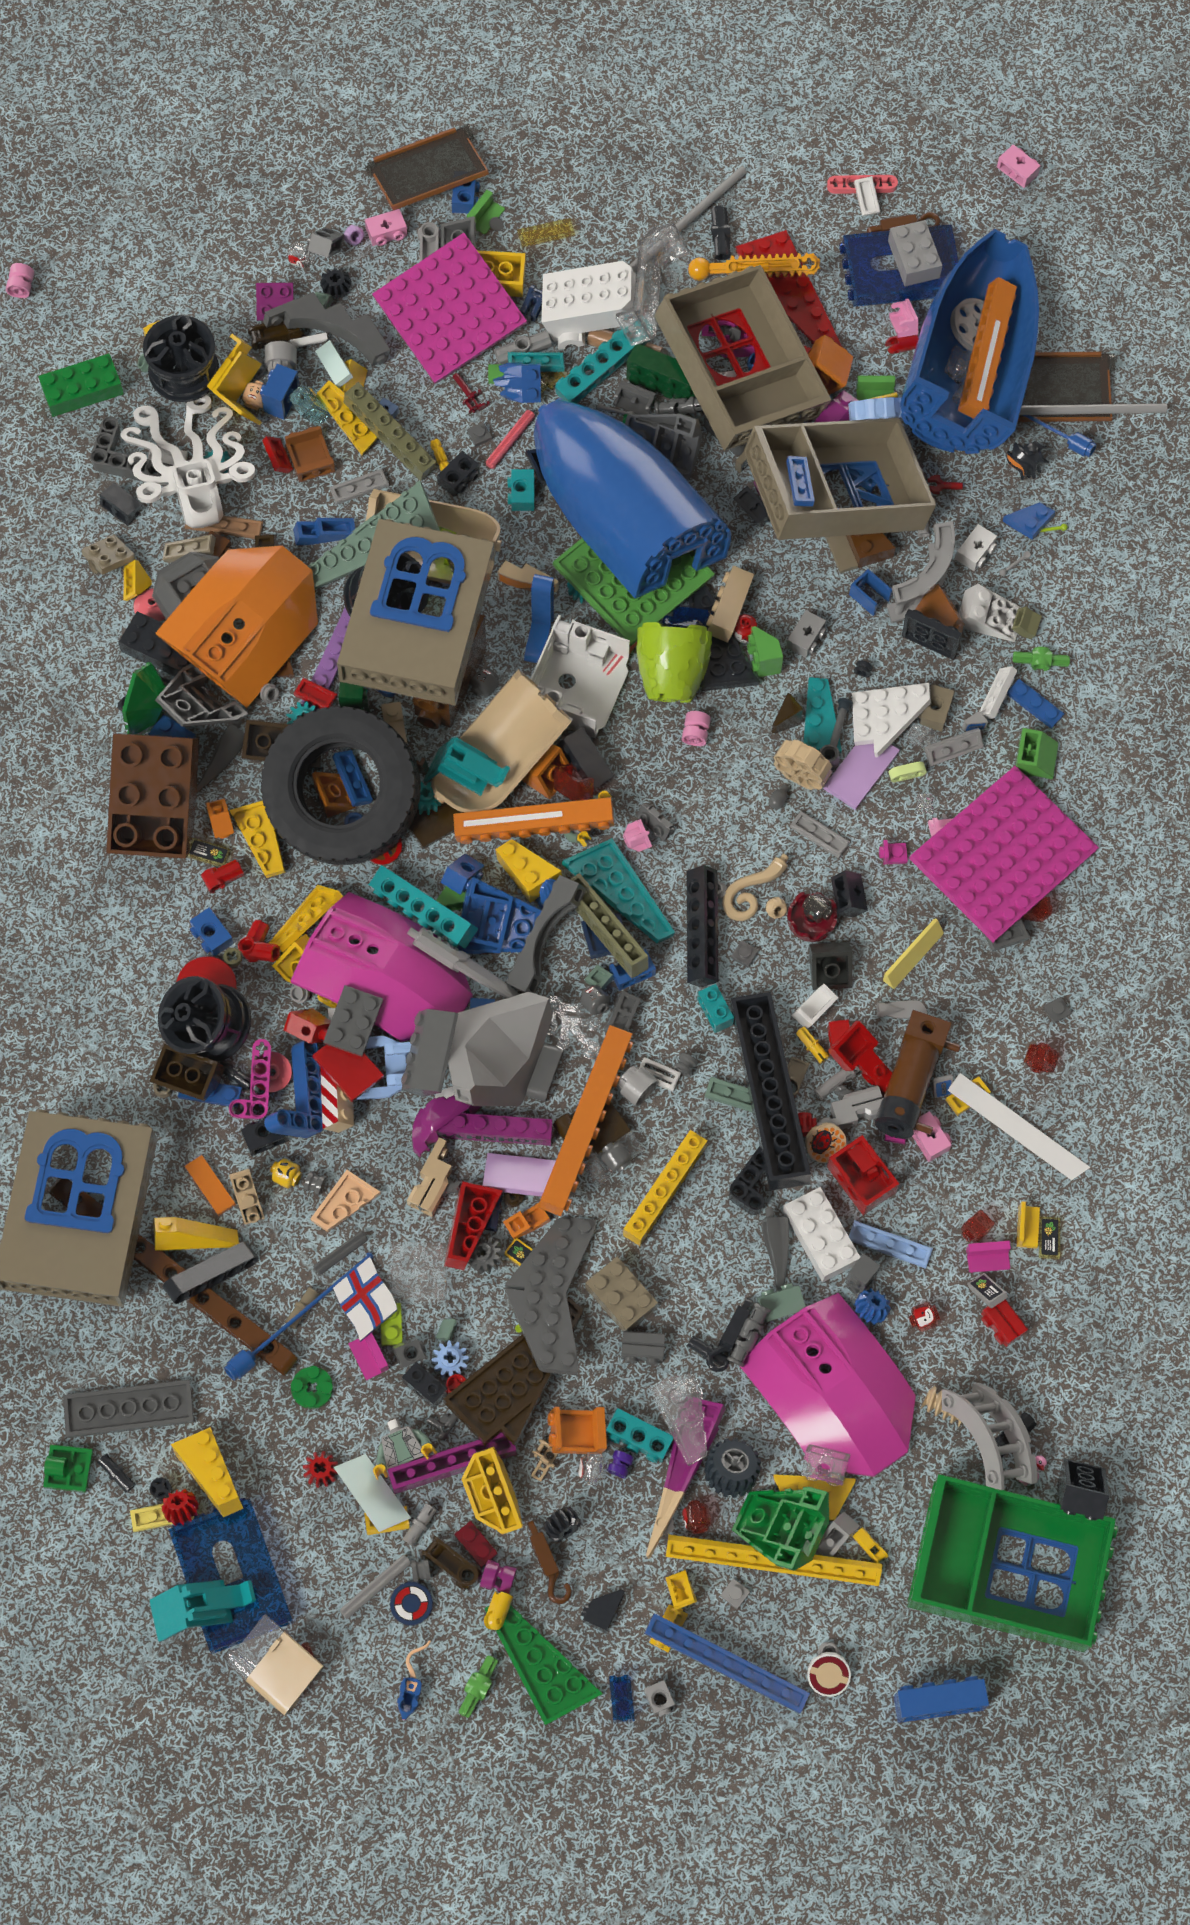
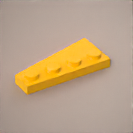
M329 380L317 392L316 396L363 456L378 438L343 403L345 393Z
M317 885L269 943L278 944L280 952H284L338 902L343 895L338 890Z

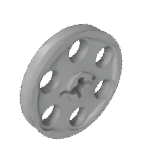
M969 298L959 303L952 311L950 318L951 329L955 338L963 347L970 351L973 350V338L976 337L978 326L975 325H979L984 304L983 300ZM974 306H978L981 312H976ZM960 309L966 313V317L960 314ZM959 326L964 327L966 333H962L959 330Z

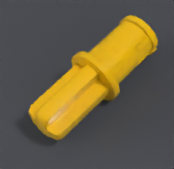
M802 1027L797 1031L796 1035L807 1047L806 1050L810 1051L818 1060L819 1064H822L825 1061L824 1059L827 1060L830 1057L819 1044L820 1041L816 1040L806 1027Z

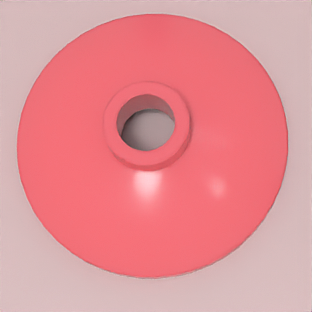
M147 589L140 593L134 601L135 614L138 611L155 620H164L165 617L157 604H149L150 601H154L152 598L153 589Z
M271 1052L270 1069H274L276 1073L274 1076H270L269 1092H277L285 1088L292 1076V1068L284 1055L278 1052ZM263 1054L259 1055V1058H256V1059H255V1060H260V1059H262V1060H266V1061H267V1057H266V1058H263ZM257 1064L255 1072L259 1075L266 1072L265 1065ZM262 1084L256 1085L259 1089L265 1091V1087Z

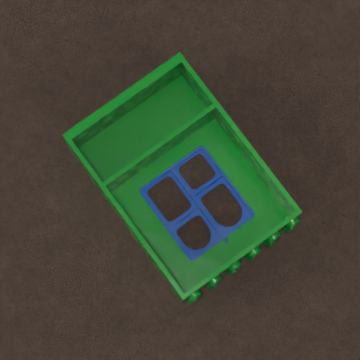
M938 1474L933 1482L907 1607L1085 1652L1092 1647V1644H1095L1097 1638V1631H1094L1096 1623H1099L1102 1611L1098 1610L1100 1602H1103L1106 1589H1103V1584L1105 1580H1108L1110 1572L1107 1563L1113 1556L1114 1547L1111 1546L1113 1538H1116L1118 1526L1115 1525L1116 1519L1104 1516L1103 1520H1090L1085 1518V1515L1077 1513L1076 1515H1069L1060 1509L1059 1504ZM1002 1535L1025 1540L1026 1545L1020 1565L1001 1561L997 1558ZM1040 1543L1064 1550L1070 1558L1069 1569L1063 1574H1052L1033 1569L1031 1567V1560L1035 1544ZM1000 1569L1029 1578L1027 1595L1024 1602L999 1597L990 1593L994 1570ZM1040 1580L1054 1583L1061 1588L1063 1601L1059 1607L1046 1609L1035 1605L1034 1600Z

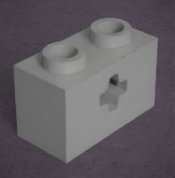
M805 610L787 639L786 648L807 658L809 653L813 654L818 645L816 643L818 638L822 639L827 631L825 628L826 620Z

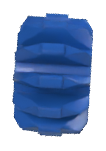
M871 1288L861 1292L854 1304L856 1306L855 1312L860 1314L859 1319L864 1318L866 1323L871 1321L874 1325L884 1321L891 1309L889 1307L890 1301L885 1299L886 1294L881 1295L879 1290L874 1292Z

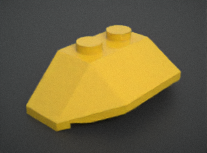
M494 1447L473 1453L461 1480L475 1518L501 1534L523 1528L518 1500L503 1460Z

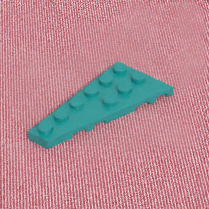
M612 838L562 861V865L575 876L580 873L596 894L655 943L658 944L674 936L675 931Z

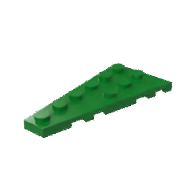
M510 1605L502 1628L495 1631L545 1726L603 1695L598 1688ZM487 1606L486 1608H484L486 1614H487V1611H488L489 1606Z

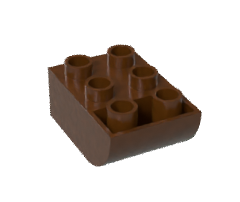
M113 733L106 853L183 859L188 857L195 821L199 738Z

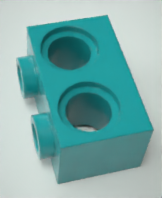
M714 984L698 991L697 1001L714 1033L732 1026L734 1017L717 985Z

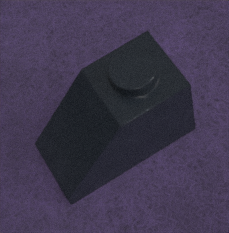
M620 1589L592 1599L590 1605L585 1604L581 1616L584 1617L583 1623L603 1633H607L625 1591Z

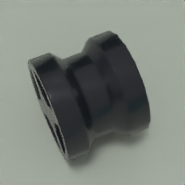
M156 1478L150 1484V1493L157 1501L169 1498V1493L172 1494L173 1492L172 1486L166 1478Z

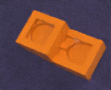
M539 1203L523 1213L519 1211L503 1221L513 1239L531 1233L551 1221L545 1210L538 1208Z

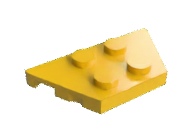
M773 1475V1480L779 1491H785V1489L789 1488L792 1490H802L803 1487L827 1491L829 1493V1521L836 1519L856 1482L854 1478Z

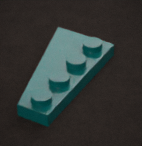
M809 677L803 743L820 751L823 746L830 744L836 717L828 679ZM839 738L837 748H838V750H839V753H842V748H841V743H840V738Z

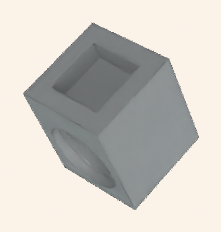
M664 1680L644 1688V1694L654 1716L659 1714L660 1717H663L672 1712L671 1708L675 1704ZM656 1695H663L666 1698V1703L659 1706L654 1702V1697Z

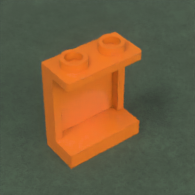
M555 1406L548 1413L547 1422L551 1426L548 1442L549 1446H552V1453L602 1454L607 1449L605 1407H596L593 1411L560 1410V1407Z

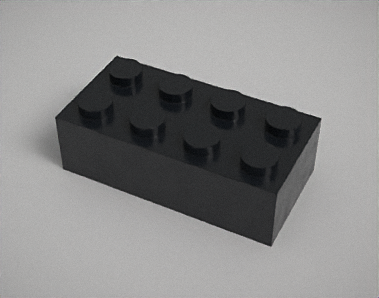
M137 611L118 642L121 652L144 663L150 662L155 668L175 677L183 667L191 663L155 634L163 625L162 622Z
M1063 1458L1058 1478L1060 1509L1069 1515H1076L1077 1513L1085 1515V1518L1090 1520H1103L1110 1496L1106 1469Z

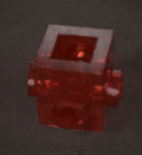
M1030 1044L1024 1063L1034 1073L1054 1072L1060 1054L1048 1044Z

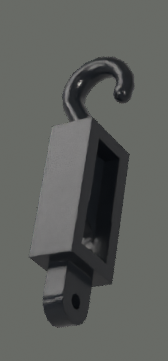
M747 1297L742 1307L738 1305L718 1347L707 1355L706 1364L712 1371L722 1372L728 1368L729 1360H725L722 1366H716L712 1359L720 1353L731 1352L746 1318L749 1317L750 1311L748 1309L752 1299Z

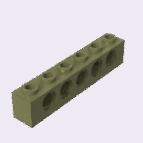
M359 382L345 392L343 403L414 476L422 481L435 470L436 461Z
M579 873L570 878V880L581 884L587 889L575 910L627 974L634 978L648 970V955Z

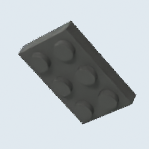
M344 985L323 1043L362 1057L380 1011L383 998Z

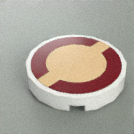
M821 1653V1655L814 1657L808 1666L807 1678L809 1684L816 1693L822 1696L832 1697L839 1695L846 1690L850 1683L851 1671L849 1665L837 1653Z

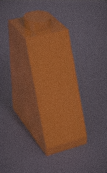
M939 584L924 595L915 609L930 619L935 618L945 626L957 628L959 632H962L965 625L945 590Z

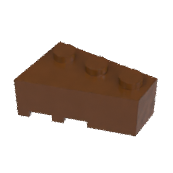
M883 533L846 535L858 568L894 558L896 548Z

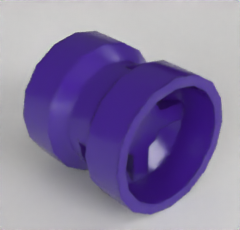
M615 1450L612 1456L613 1462L609 1464L607 1471L610 1474L626 1479L629 1473L628 1467L632 1465L634 1458L625 1452Z

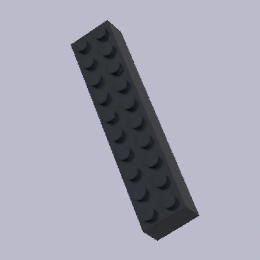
M771 992L731 998V1013L734 1017L735 1032L769 1191L809 1185L811 1172Z

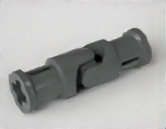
M695 396L689 399L678 398L671 399L669 402H655L656 414H694L702 411Z
M754 1303V1309L750 1317L746 1318L735 1341L736 1346L727 1360L744 1367V1361L749 1351L753 1350L757 1338L764 1327L762 1324L767 1314L771 1312L770 1309Z

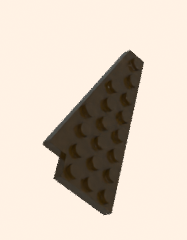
M567 1297L574 1333L583 1315V1309L573 1299ZM522 1334L445 1396L443 1403L484 1445H487L497 1435L502 1433L515 1446L553 1373L539 1370Z

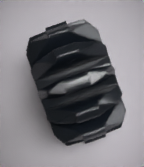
M334 266L332 271L327 268L326 273H322L320 286L324 294L335 295V298L338 299L339 294L345 297V292H350L352 281L349 273L344 272L343 268L337 270Z
M563 1507L562 1509H557L550 1517H547L543 1526L546 1534L553 1542H561L563 1539L572 1536L578 1530L581 1522L575 1510L571 1507Z

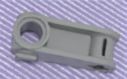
M432 222L424 223L418 229L420 261L439 249L441 230Z

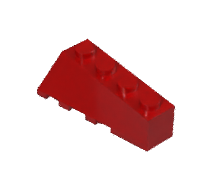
M462 1181L458 1192L444 1266L465 1270L503 1190Z

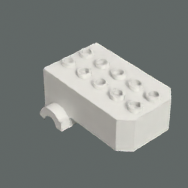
M624 261L543 274L542 324L552 340L558 342V350L565 349L569 344L578 347L585 346V332L631 325L640 316L641 283L632 267Z

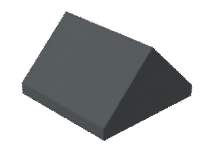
M474 216L440 224L441 247L462 233H465L476 248V218Z

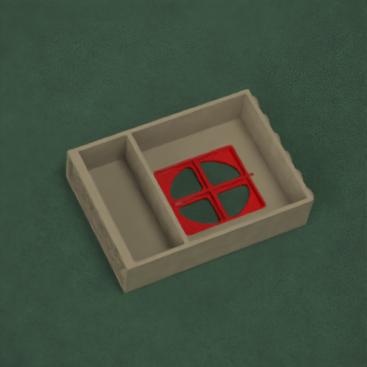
M761 265L756 267L749 266L744 271H734L726 277H717L711 282H702L694 288L690 289L687 287L679 293H669L663 297V301L658 306L654 317L724 451L746 444L754 426L804 423L818 418L830 403L831 398ZM724 320L737 325L748 337L734 343H728L718 325V321ZM710 325L721 347L703 353L699 348V335L704 326ZM752 345L755 351V362L752 369L745 373L733 354V350ZM725 354L736 376L727 377L717 373L707 364L706 360Z

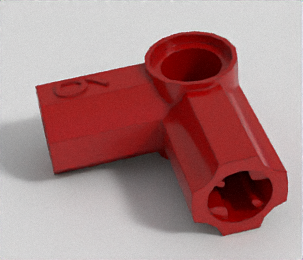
M255 920L247 936L238 943V949L250 963L258 960L275 962L280 957V947L278 944L264 943L270 927L261 920Z

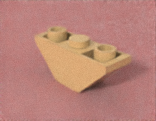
M246 1169L230 1174L229 1177L244 1224L255 1223L258 1220L265 1219L250 1170ZM256 1205L259 1206L262 1217L259 1216ZM243 1209H245L246 1217L248 1220L247 1222L242 1211Z

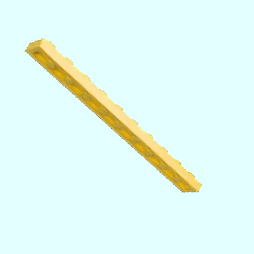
M668 1534L666 1557L873 1586H879L882 1572V1564L814 1555L811 1562L793 1571L776 1566L749 1545Z

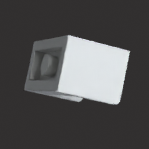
M823 984L791 1016L803 1027L809 1028L838 997Z

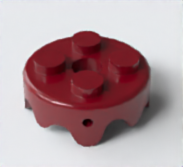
M820 892L813 894L799 893L788 909L787 922L791 932L806 942H819L829 937L837 923V911L834 900L828 899ZM810 911L814 915L816 913L817 922H809L806 917Z

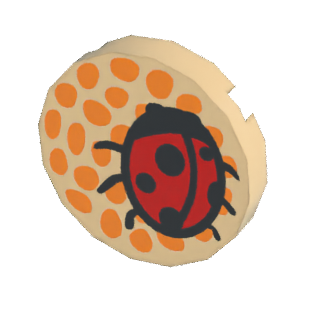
M825 1122L821 1123L822 1125L813 1127L805 1140V1146L811 1158L821 1163H828L830 1156L846 1146V1136L841 1128L833 1123Z

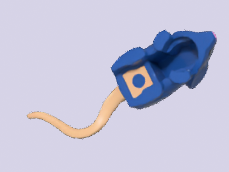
M430 1640L426 1645L410 1651L406 1657V1666L409 1670L410 1678L405 1677L401 1682L400 1695L397 1699L398 1709L403 1720H406L418 1708V1699L422 1688V1683L416 1678L415 1671L410 1664V1658L414 1653L427 1648L431 1642Z

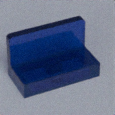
M679 606L674 610L673 616L664 617L663 623L668 627L687 628L689 625L706 627L710 612L704 609Z

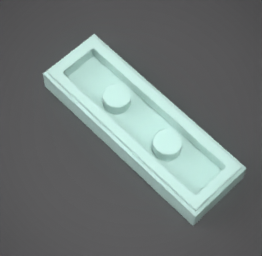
M330 340L315 351L338 388L353 378L336 347Z

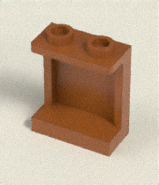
M321 426L309 427L304 431L292 432L285 436L286 447L299 482L335 472L334 461L330 457Z

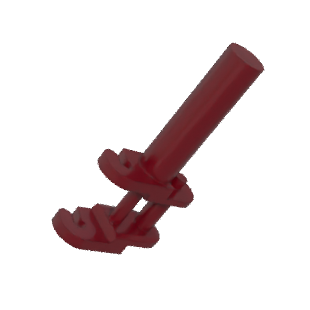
M459 373L453 375L455 382L468 397L464 399L462 404L467 405L470 409L469 414L475 413L476 410L481 411L491 405L490 401H487V404H478L475 397L482 394V390L479 389L478 393L476 391L472 392ZM473 401L476 404V406L472 407L470 402Z

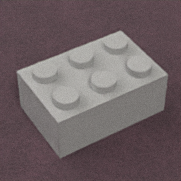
M926 220L890 228L888 242L904 286L940 278L942 264Z

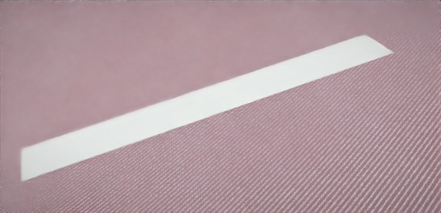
M961 1073L949 1087V1092L1069 1179L1073 1180L1090 1168Z

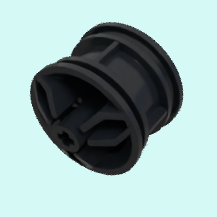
M170 316L155 323L144 338L143 354L148 364L149 380L159 395L174 402H191L204 397L211 391L207 385L220 367L215 355V340L206 324L190 316Z
M404 552L398 560L396 569L419 574L422 566L415 558ZM365 565L356 569L348 577L344 585L343 600L349 616H351ZM427 576L426 585L430 586ZM397 578L393 579L386 605L392 608L409 610L416 583ZM430 594L422 595L418 608L419 613L425 609Z
M191 976L177 981L165 993L159 1006L158 1027L163 1040L173 1050L185 1054H196L213 1061H221L233 1056L244 1045L251 1028V1011L246 998L237 989L223 984L216 985L203 977Z

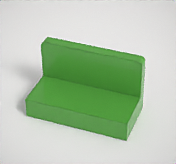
M486 190L467 214V218L474 216L476 218V230L485 235L490 230V220L493 217L499 218L505 211V208L493 201V193Z
M858 376L856 382L857 400H866L894 393L895 376Z

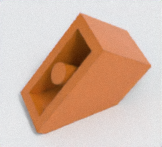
M225 798L206 803L215 838H227L230 834H233L234 830Z

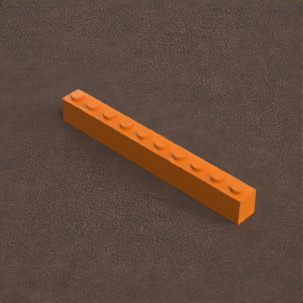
M609 1025L538 1208L558 1216L562 1215L563 1210L568 1211L572 1199H569V1195L571 1192L575 1193L579 1181H576V1177L578 1174L582 1175L586 1165L583 1163L584 1157L589 1158L593 1147L589 1145L591 1139L596 1140L600 1129L596 1126L598 1121L603 1122L607 1112L603 1108L605 1104L609 1105L613 1093L610 1090L612 1086L616 1088L620 1076L617 1075L619 1069L623 1071L627 1060L623 1057L625 1052L630 1053L633 1042L630 1041L632 1033Z

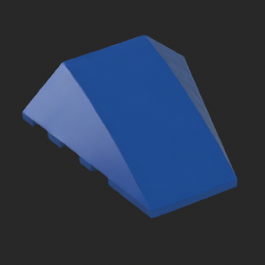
M472 877L465 893L460 917L477 927L478 930L466 949L459 945L457 947L458 951H464L467 954L522 952L526 938L531 933L535 920L542 910Z

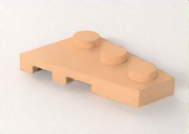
M346 1170L311 1217V1221L329 1232L381 1193Z

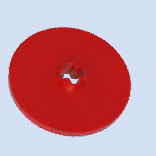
M206 956L191 960L182 968L177 977V981L186 977L198 976L206 978L216 985L223 984L237 989L236 977L232 969L224 961L215 957Z

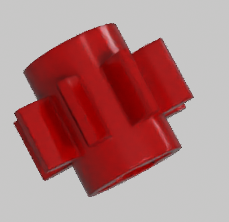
M808 1112L798 1113L802 1136H807L809 1131L817 1126V1118H812V1114Z

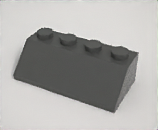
M432 1009L418 1012L414 1020L415 1030L410 1038V1052L406 1057V1070L401 1079V1090L421 1097L442 1092L458 1013Z

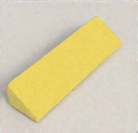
M936 918L931 921L884 974L883 981L891 988L895 989L944 934Z

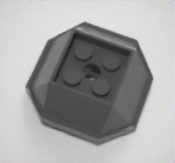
M189 552L158 570L152 598L166 620L190 593V590L198 584L219 560V557Z

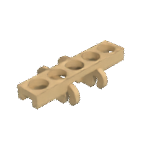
M539 1439V1447L536 1451H532L534 1457L538 1456L540 1461L531 1476L540 1482L550 1467L555 1468V1465L552 1463L558 1453H554L553 1459H547L546 1454L549 1451L552 1452V1446H549L545 1439ZM544 1446L548 1447L544 1455L540 1454ZM542 1463L547 1465L545 1469L541 1467ZM538 1470L543 1471L540 1478L535 1475Z

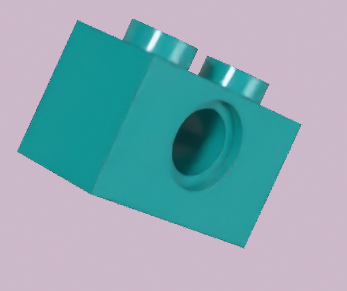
M511 469V477H507L508 488H511V493H508V505H511V511H534V469Z

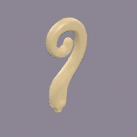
M782 854L780 858L775 857L765 870L742 877L733 882L727 888L722 900V906L726 915L735 921H746L752 918L758 910V901L751 893H742L737 897L736 901L738 904L749 902L750 904L749 909L743 912L733 907L734 896L746 887L777 879L788 867L786 862L789 857L785 854Z

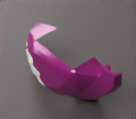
M453 1087L443 1089L441 1093L436 1094L434 1099L427 1103L424 1109L421 1108L415 1117L412 1131L413 1152L421 1157L423 1152L430 1151L427 1145L438 1141L436 1132L438 1129L469 1108L470 1114H475L481 1106H472L457 1101Z

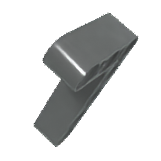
M106 417L101 423L90 457L93 468L98 472L141 481L134 476L132 470L134 465L141 459H135L133 465H130L128 462L130 455L114 452L121 430L119 422L115 417ZM147 459L141 468V472L149 476H162L153 467L152 460ZM162 462V464L165 466H173L171 464Z

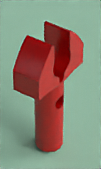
M933 475L927 480L928 483L937 484V486L929 485L930 492L933 494H940V491L943 489H963L962 482H944L940 479V475Z

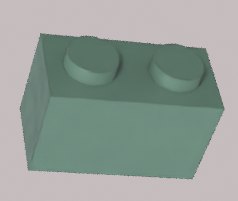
M792 1282L781 1285V1290L775 1292L773 1289L762 1291V1296L757 1297L758 1304L771 1310L767 1314L765 1322L797 1313L806 1307L800 1286H793Z

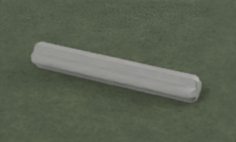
M402 1555L340 1609L341 1614L346 1619L351 1617L411 1564L407 1556Z

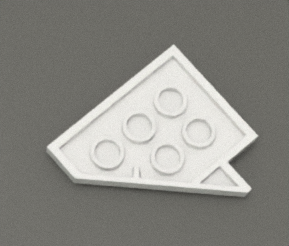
M929 683L852 693L855 746L874 744L875 757H879L931 704Z

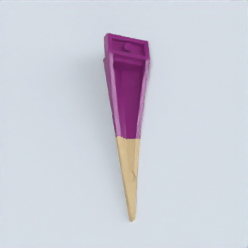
M687 1396L678 1414L665 1485L646 1553L648 1560L651 1558L719 1431L718 1426L726 1409L724 1404Z

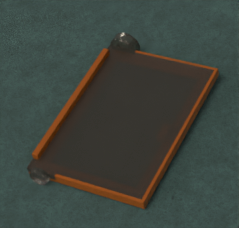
M468 123L462 125V128L457 130L454 127L374 157V161L367 163L365 166L368 176L374 177L393 211L489 175L487 167L471 143L474 141V136Z
M1035 352L1022 406L1111 404L1110 372L1115 371V353ZM1112 414L1031 415L1042 422L1112 421ZM1019 415L1017 422L1034 421L1028 419L1023 415Z

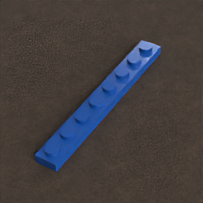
M655 1613L652 1615L644 1632L645 1635L798 1714L802 1712L810 1694Z

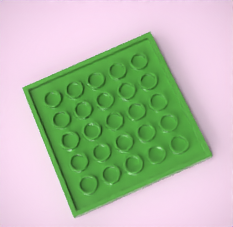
M583 538L554 560L552 564L621 638L630 640V647L637 642V628L642 627V624L646 622H661L715 576V573L708 566L696 571L692 567L695 553L690 551L672 559L665 586L635 599Z

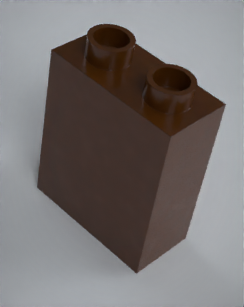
M480 614L456 706L413 697L415 715L418 716L417 720L423 726L430 729H438L441 724L451 728L471 685L470 680L476 674L486 652L484 615Z

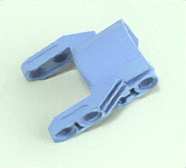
M386 1036L369 1037L365 1049L384 1047L387 1087L370 1088L356 1100L390 1098L401 1091V1079L407 1066L406 1057L410 1052V1042L400 1043Z

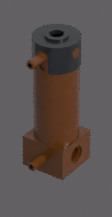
M916 1010L912 1011L899 1049L898 1058L874 1121L878 1130L884 1134L899 1139L911 1138L915 1130L929 1135L932 1134L933 1127L920 1123L918 1120L943 1048L955 1052L960 1050L961 1045L946 1040L951 1022Z

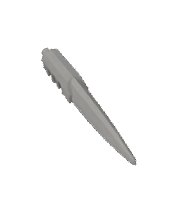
M411 927L407 932L409 936L414 938V946L450 969L464 973L505 998L520 995L500 978L470 959V955L464 951H458L456 947L454 949L451 948L450 943L441 941V937H434L433 932L430 930L426 931L422 927L418 932Z

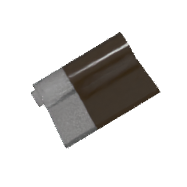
M611 1101L609 1105L605 1104L603 1110L607 1111L603 1122L598 1121L596 1126L600 1128L596 1140L591 1139L589 1145L593 1147L589 1158L584 1157L583 1163L586 1164L584 1171L593 1184H604L609 1180L608 1176L614 1173L601 1160V1156L604 1153L602 1149L610 1142L613 1144L621 1142L631 1153L630 1161L645 1152ZM575 1112L571 1115L566 1113L553 1123L554 1128L563 1141Z

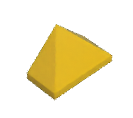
M136 559L124 566L123 601H129L152 585V580Z
M686 1570L666 1577L675 1610L697 1602Z

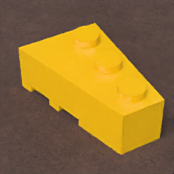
M513 839L495 849L498 862L530 903L540 897V888L545 880H557L559 875L562 876L560 869Z

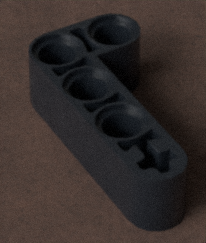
M760 1146L731 1184L728 1195L734 1204L751 1215H759L765 1205L764 1197L754 1190V1187L765 1174L764 1164H759L756 1161L757 1158L762 1157ZM751 1173L755 1176V1179L748 1180L744 1175ZM740 1189L743 1195L736 1196L733 1194V1191ZM757 1201L761 1206L754 1208L750 1205V1202Z

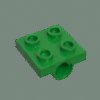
M50 1445L49 1454L44 1465L45 1478L43 1487L46 1489L87 1493L93 1449Z

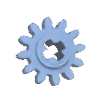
M448 1340L446 1347L440 1343V1351L433 1350L434 1355L437 1357L431 1359L433 1364H437L434 1367V1371L442 1370V1378L446 1373L449 1374V1377L453 1373L461 1375V1368L467 1370V1365L463 1362L469 1361V1356L464 1355L466 1348L459 1350V1342L452 1346L451 1341ZM448 1356H452L456 1360H453V1363H448V1360L445 1359H448Z

